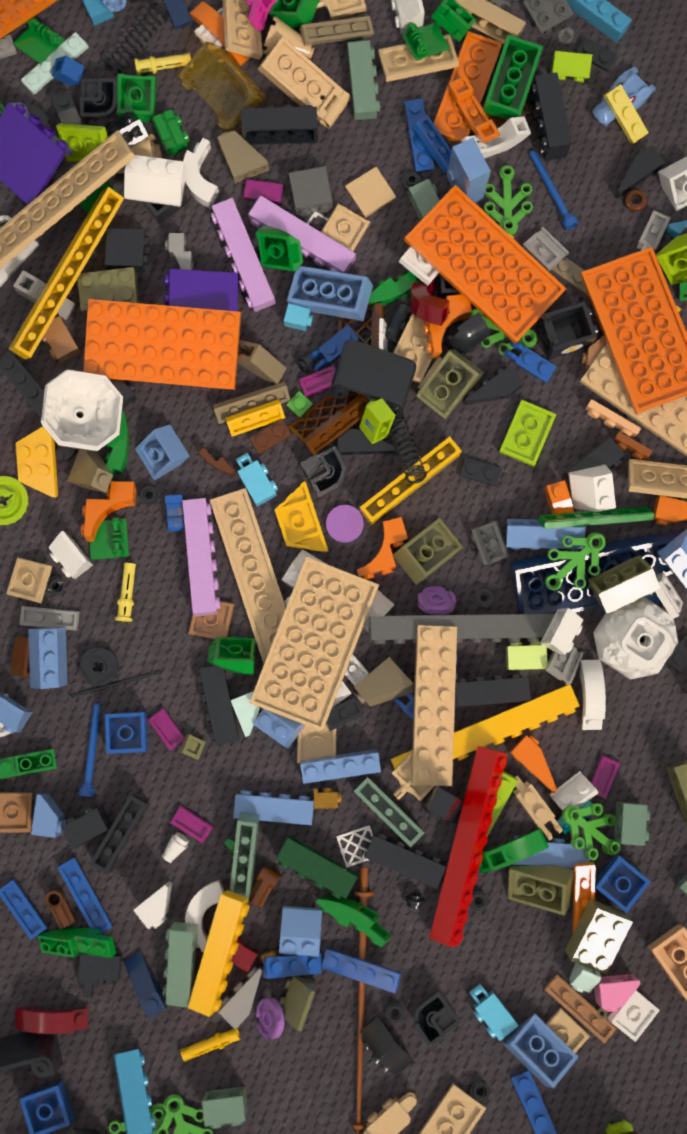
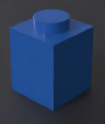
M65 55L56 58L51 76L68 86L76 85L83 78L84 66Z

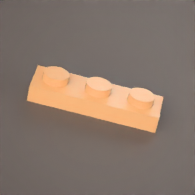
M592 399L585 408L589 416L595 419L599 417L604 420L606 426L610 428L616 427L628 437L634 438L641 429Z

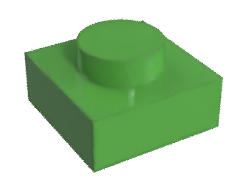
M299 391L286 406L298 417H301L313 406V403Z

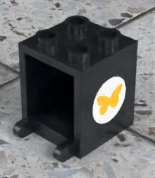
M585 301L540 316L536 326L548 360L588 348L597 338L598 330L591 321L592 312L590 307L586 306ZM572 323H579L583 338H576Z

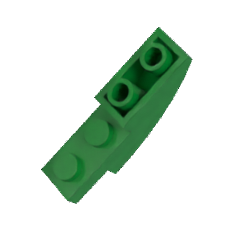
M409 271L407 274L403 273L397 277L396 283L391 277L387 280L383 279L377 284V288L371 292L368 306H373L375 303L390 304L409 295L412 284L414 282L419 283L418 277Z
M124 411L121 413L119 435L106 444L112 450V452H108L105 459L107 467L113 474L112 479L115 472L123 474L129 453V426Z
M54 749L0 759V779L56 769Z
M541 829L484 850L482 862L479 865L481 874L501 869L549 848Z
M325 894L316 901L324 912L329 913L335 918L338 924L348 927L353 923L358 931L365 933L374 944L380 947L384 946L393 936L377 923L381 918L380 915L357 901L343 897L338 899L331 894Z
M60 929L38 935L41 953L73 958L78 953L112 958L116 954L112 936L101 935L100 929Z

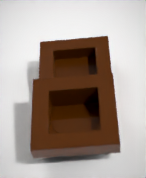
M205 448L198 452L216 470L229 476L235 475V471L223 457L215 461Z

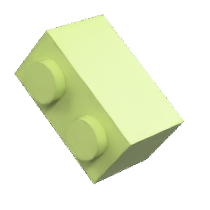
M522 642L510 643V646L506 647L507 670L546 669L547 647L541 645V642H529L530 646H522Z

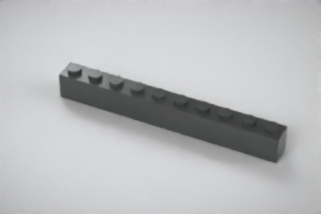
M555 614L368 617L369 640H374V644H386V640H393V644H405V640H413V643H416L417 625L457 627V643H463V639H470V643H480L482 639H489V642H501V638H508L509 642H520V638H527L528 642H539V638L544 637Z

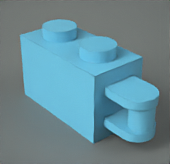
M248 453L236 459L241 468L237 472L257 507L277 496L275 491L278 488L273 480H268L266 476L268 471L263 463L260 465L258 460L252 462ZM249 461L250 464L246 467H243L242 464Z
M479 984L469 992L476 1001L473 1005L476 1011L473 1013L480 1022L483 1020L488 1025L486 1030L492 1038L497 1037L501 1041L518 1027L517 1022L492 990L487 993L483 986ZM483 992L485 996L479 1000L477 996Z

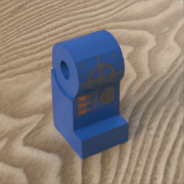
M183 495L165 496L169 532L185 531Z

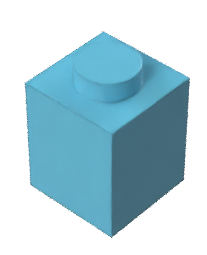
M288 303L284 326L306 331L307 326L311 327L313 315H310V308Z

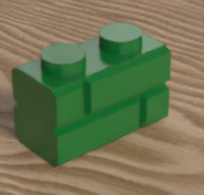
M444 0L431 16L438 26L443 27L449 32L450 37L458 41L463 38L476 21L455 0Z
M168 110L152 118L168 157L188 149L187 142H189L186 131L182 132L180 128L182 122L179 115H175L173 110Z

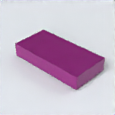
M246 179L244 199L257 201L262 196L272 203L281 204L283 184Z
M334 365L299 379L305 397L330 388L335 372Z
M164 708L147 719L170 751L184 741V735Z
M603 755L599 760L591 784L597 789V796L606 799L620 763Z
M182 806L179 807L170 821L171 824L202 844L214 827Z

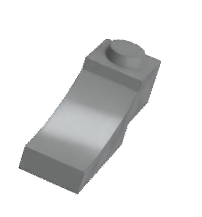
M169 233V240L165 242L166 251H169L170 257H175L182 270H193V256L191 251H186L184 233Z

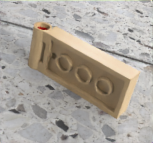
M283 36L277 41L258 67V70L300 107L304 105L317 107V121L319 120L327 128H331L351 100V96L339 87Z

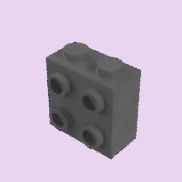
M326 166L289 173L296 215L307 216L311 212L319 211L323 213L333 209Z

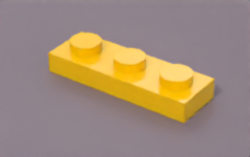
M278 399L226 417L225 419L233 437L284 419L285 415Z

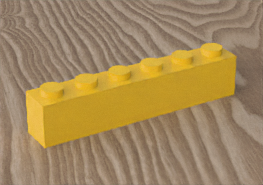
M448 437L420 459L427 473L426 478L422 482L410 484L406 480V474L403 473L363 504L359 511L370 525H373L459 457L462 452L451 437ZM420 461L415 463L413 466L420 465ZM424 472L417 476H409L408 479L417 481L424 476Z
M228 890L220 895L189 1002V1009L209 1017L219 1011L222 1000H220L221 993L225 991L227 986L225 979L233 966V962H231L232 955H235L238 949L237 938L241 935L244 928L242 921L249 911V905H247L249 898Z

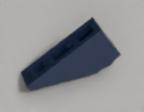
M142 951L125 960L124 963L138 1001L149 1019L165 1010L169 1005H166L163 989Z

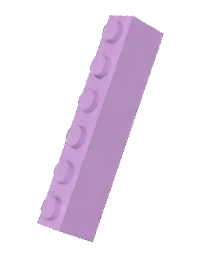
M262 196L259 197L249 212L250 223L256 228L269 226L289 233L300 241L303 257H311L314 259L313 262L320 267L326 266L330 269L329 271L347 273L356 259L354 252Z
M233 198L212 205L213 213H210L214 224L218 223L220 229L217 232L221 241L225 240L227 244L224 248L228 258L232 256L234 263L231 265L234 273H239L241 280H238L241 290H246L248 297H245L248 307H253L254 312L274 305L275 298Z
M206 498L182 500L193 615L195 617L218 614L217 609H221L220 597H216V590H219L218 578H214V571H217L216 559L213 560L212 552H215V543L211 541L210 534L214 533L213 523L209 522L208 516L212 515L211 504H207Z

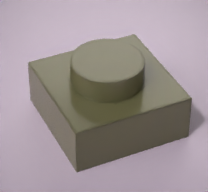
M186 734L179 752L199 760L206 742Z

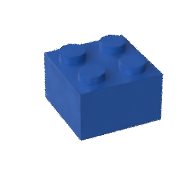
M147 712L105 714L106 754L149 751Z
M614 855L595 879V888L627 913L651 881L623 858Z
M63 1080L25 1092L19 1099L30 1134H47L71 1125L75 1119Z

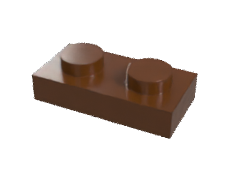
M281 419L249 439L260 455L292 435Z

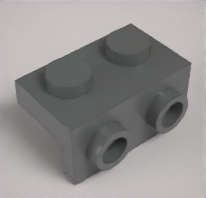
M498 521L471 529L472 541L477 545L479 560L484 565H490L511 557Z

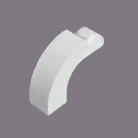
M514 117L498 128L500 136L483 144L477 136H467L461 141L464 142L474 138L483 157L487 158L514 147L528 137L531 132L525 117Z
M202 138L201 142L195 145L193 153L187 150L183 162L187 170L185 183L190 194L199 203L210 208L219 191L216 185L206 181L200 175V167L211 149L210 141Z
M581 660L579 674L583 691L582 730H601L603 719H605V683L601 661Z
M220 879L200 889L187 908L185 923L198 924L196 947L200 948L201 952L205 951L208 940L203 926L204 913L210 906L218 903L220 895L225 892Z

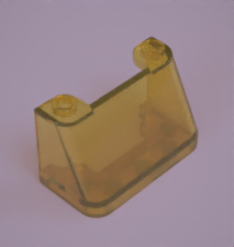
M207 41L178 75L182 80L181 84L186 89L197 91L218 114L217 123L224 130H231L242 121L241 109H246L250 106L258 108L267 99L261 89L223 48Z

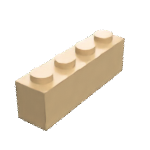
M455 0L476 19L471 27L505 44L507 35L520 38L526 24L525 21L486 0Z

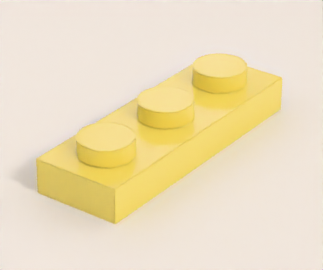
M621 84L604 95L606 102L631 144H634L648 133Z

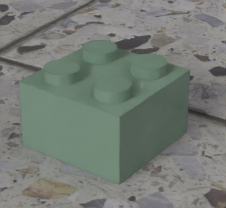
M616 802L614 840L620 844L645 846V842L649 839V830L646 829V823L650 819V810L647 809V805Z
M245 1086L206 1091L202 1100L205 1126L220 1128L222 1124L229 1123L231 1126H237L246 1121L248 1107Z

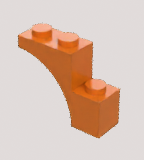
M462 294L445 298L449 300L448 318L441 326L428 322L423 323V333L427 335L428 340L426 342L427 353H430L431 359L439 358L442 352L441 343L444 331L453 323L468 319L472 313L470 301Z
M111 481L110 488L107 489V499L110 500L86 499V505H83L82 510L85 524L81 525V534L84 535L86 541L95 542V536L100 524L112 512L120 508L135 506L136 486L134 482Z
M402 517L383 522L384 540L381 550L369 564L357 569L358 577L369 580L374 578L376 573L381 572L382 575L393 572L392 569L396 565L390 546L393 545L394 548L401 547L408 540Z

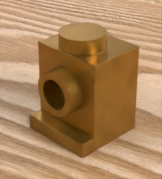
M314 788V809L338 808V804H342L341 792H334L333 788H322V792H318V788Z

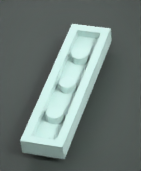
M75 32L42 64H38L24 76L21 82L35 95L54 78L51 74L56 58L66 55L75 60L89 48L87 43Z

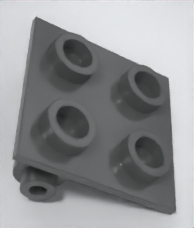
M566 0L524 1L527 10L541 33H551L552 27L574 15Z

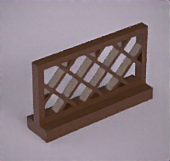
M382 303L367 306L366 311H372V317L367 322L361 321L364 325L357 332L350 326L355 321L354 319L347 323L343 317H338V332L349 325L361 341L367 345L371 341V346L379 348L380 318L384 319L385 308ZM367 327L371 331V336L365 341L359 334Z
M349 391L345 398L327 395L290 424L288 428L315 456L362 418L369 400L367 396L353 391ZM339 400H346L345 404L338 405ZM334 401L333 406H326L329 402ZM331 411L330 416H324V412ZM315 413H319L318 417L312 418ZM316 423L315 428H309V425ZM300 425H304L303 429L296 430Z

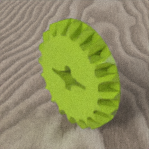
M0 476V497L9 498L6 501V506L0 504V525H9L16 523L26 513L27 506L29 505V496L23 484L17 479L9 476Z

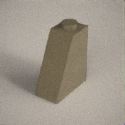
M235 130L223 132L217 137L234 183L269 170L267 160Z
M239 340L237 363L264 381L278 384L287 368L260 344Z
M79 449L67 481L85 489L106 493L113 474L97 452Z
M390 657L354 687L358 692L356 697L362 704L367 702L370 707L415 692V685Z

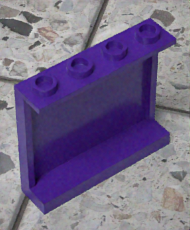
M8 102L0 116V180L28 205L42 194L64 156L72 154L73 151L68 147L69 145L66 141L54 135L55 132L51 128L44 126L39 117L28 112V108L24 104Z
M169 269L168 273L164 275V286H167V293H164V305L238 312V273Z

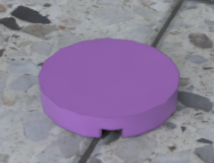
M339 505L333 508L326 520V528L330 537L341 543H349L356 540L364 527L360 511L349 505Z
M427 587L423 589L422 593L418 594V606L422 611L431 615H446L456 607V596L450 590L449 592L445 591L443 587Z
M270 997L261 1000L256 1010V1018L259 1017L260 1022L257 1023L258 1029L266 1039H276L281 1036L284 1029L283 1010L275 998Z

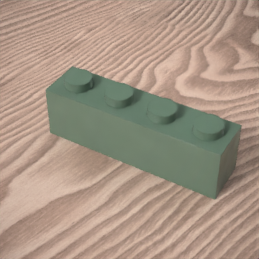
M370 40L348 42L354 119L377 118V112H380V102L376 100L375 94H378V83H374V77L377 76L376 65H372V59H375L374 47H370Z
M429 179L408 189V196L420 220L440 201L437 196V188L435 184H431Z
M368 777L354 789V792L410 847L424 834Z
M240 812L237 820L230 891L249 898L253 883L260 815Z
M174 922L171 928L167 929L166 941H169V947L166 948L165 959L168 960V966L165 967L164 978H167V984H165L163 996L166 997V1005L187 1008L189 1006L195 982L198 924Z

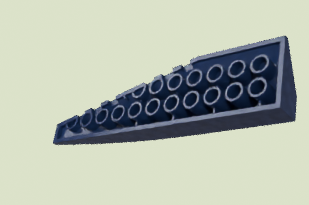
M685 530L605 543L604 548L599 551V574L638 555L653 568L656 577L663 572L666 576L673 574L657 552ZM557 553L550 554L551 558H555ZM591 553L585 557L584 579L586 580V586L583 589H578L573 585L577 566L561 580L562 585L558 590H550L545 585L547 576L555 575L571 559L553 561L547 555L509 562L519 614H555L558 609L564 608L579 612L599 607L600 604L594 598L587 581L594 577L587 571L588 566L591 564ZM593 566L591 572L596 573L597 568ZM554 578L549 581L551 586L556 583ZM581 579L577 581L578 587L582 586L583 581Z

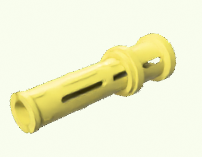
M190 53L162 58L150 56L149 59H134L137 76H140L141 73L152 72L154 74L157 70L192 65Z
M124 563L121 596L117 601L118 614L115 617L116 621L132 622L131 611L132 606H134L132 594L136 564ZM128 575H129L128 590H126V588H127V580H128Z

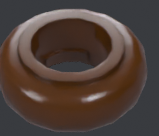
M639 189L627 192L624 197V204L627 209L632 212L644 209L647 204L646 194ZM631 197H639L641 203L637 205L633 204L631 202Z

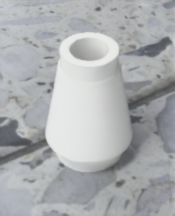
M179 832L172 835L162 857L171 863L188 847V838Z

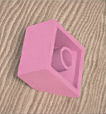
M633 974L601 977L600 982L594 987L595 1002L602 1009H605L606 1012L617 1011V1008L623 1007L639 987L640 980Z

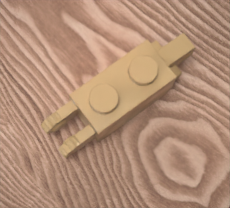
M516 776L515 778L518 779V782L515 785L516 790L513 791L516 795L515 798L535 826L540 828L550 841L553 838L552 834L544 824L550 821L554 829L559 833L563 831L533 785H530L528 781L523 783Z
M410 1091L400 1099L395 1097L393 1100L391 1098L386 1100L382 1105L383 1109L378 1114L374 1112L368 1117L367 1128L362 1134H398L410 1123L409 1111L413 1109L417 1102L415 1093Z

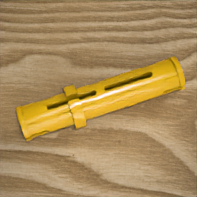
M233 1028L221 1034L218 1032L209 1039L180 1049L183 1061L186 1062L214 1049H223L225 1045L240 1040L239 1031L237 1028Z

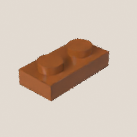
M618 432L613 439L621 450L630 451L632 456L638 460H646L652 452L651 449L621 432Z

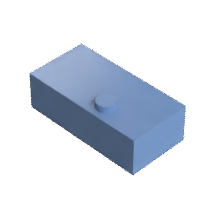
M471 138L452 147L447 178L452 188L456 185L476 203L484 197L491 171L474 138Z
M300 266L295 271L287 301L289 304L310 308L311 312L363 321L373 285L368 277Z

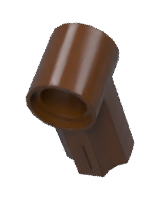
M264 864L256 879L257 882L251 890L248 901L262 908L271 889H274L281 873Z
M54 888L49 891L45 896V904L50 908L59 928L62 929L74 923L76 919L65 898V892L60 888ZM51 894H57L60 897V902H53Z

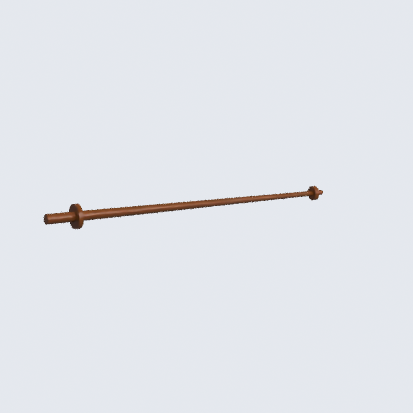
M360 867V890H355L354 895L360 896V903L367 907V897L373 896L374 892L368 890V867ZM359 931V958L366 960V934ZM358 981L356 1123L352 1124V1128L356 1129V1134H360V1130L364 1129V1123H360L363 1037L360 1031L364 1025L365 983Z

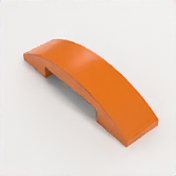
M202 1L189 14L225 47L224 18L211 6ZM228 51V55L240 67L251 58Z
M463 76L450 82L449 88L463 117L477 138L484 144L499 137L500 133L492 119H488L476 99L474 89L467 77Z

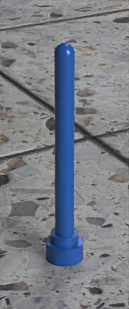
M531 150L529 156L563 217V227L566 231L576 227L579 224L576 216L568 212L535 150Z
M99 703L93 705L84 784L79 788V796L94 797L95 793L92 777L101 711Z

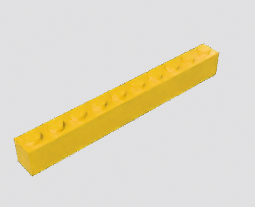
M110 187L101 191L8 348L23 359L31 358L124 200V197Z
M571 685L561 687L454 732L453 759L458 758V761L469 757V752L477 751L478 746L486 747L490 743H493L494 746L505 742L504 738L507 736L517 737L523 734L522 730L529 728L531 731L540 727L539 723L545 720L547 723L558 719L557 715L564 713L566 716L576 712L575 708L580 705ZM413 750L390 759L394 770Z

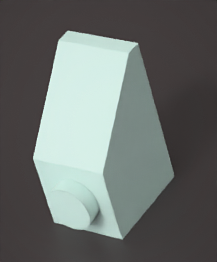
M253 692L231 700L245 737L251 735L254 727L253 723L261 710L260 707L250 704Z
M575 963L569 980L575 990L579 992L584 990L590 993L600 982L601 976L599 971Z

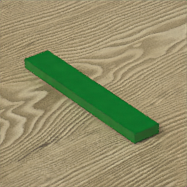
M646 506L609 509L600 512L584 511L538 516V523L544 529L654 520V513Z

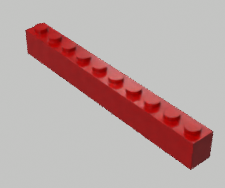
M477 747L429 939L448 947L459 946L463 938L462 932L464 924L468 919L467 912L469 904L473 899L472 892L478 879L477 873L482 862L483 849L487 843V833L492 823V813L497 803L498 789L502 784L503 769L507 764V753L488 747Z

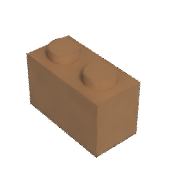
M58 316L53 319L42 339L45 344H50L52 349L49 352L53 359H58L60 363H63L81 352L61 317Z

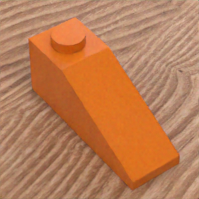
M565 480L547 485L544 488L551 514L574 512Z
M662 495L658 496L653 510L656 524L667 526L668 524L686 521L687 502Z
M524 735L509 753L552 793H555L557 789L542 750L537 746L539 742L531 735L530 737Z

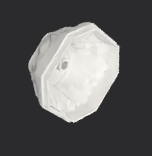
M67 369L45 385L41 424L59 446L98 451L119 435L123 396L106 375ZM76 413H80L83 417L78 418Z
M644 596L632 604L620 607L615 612L606 613L593 632L598 658L630 680L658 674L678 644L674 619L666 610ZM644 636V641L640 643V638Z

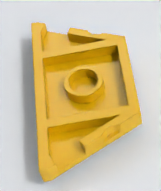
M43 426L16 442L18 481L51 497H58L55 441Z
M306 481L302 482L275 509L286 546L328 552Z

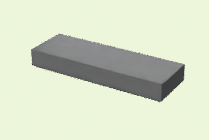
M22 606L19 625L42 628L66 627V630L78 631L80 612Z

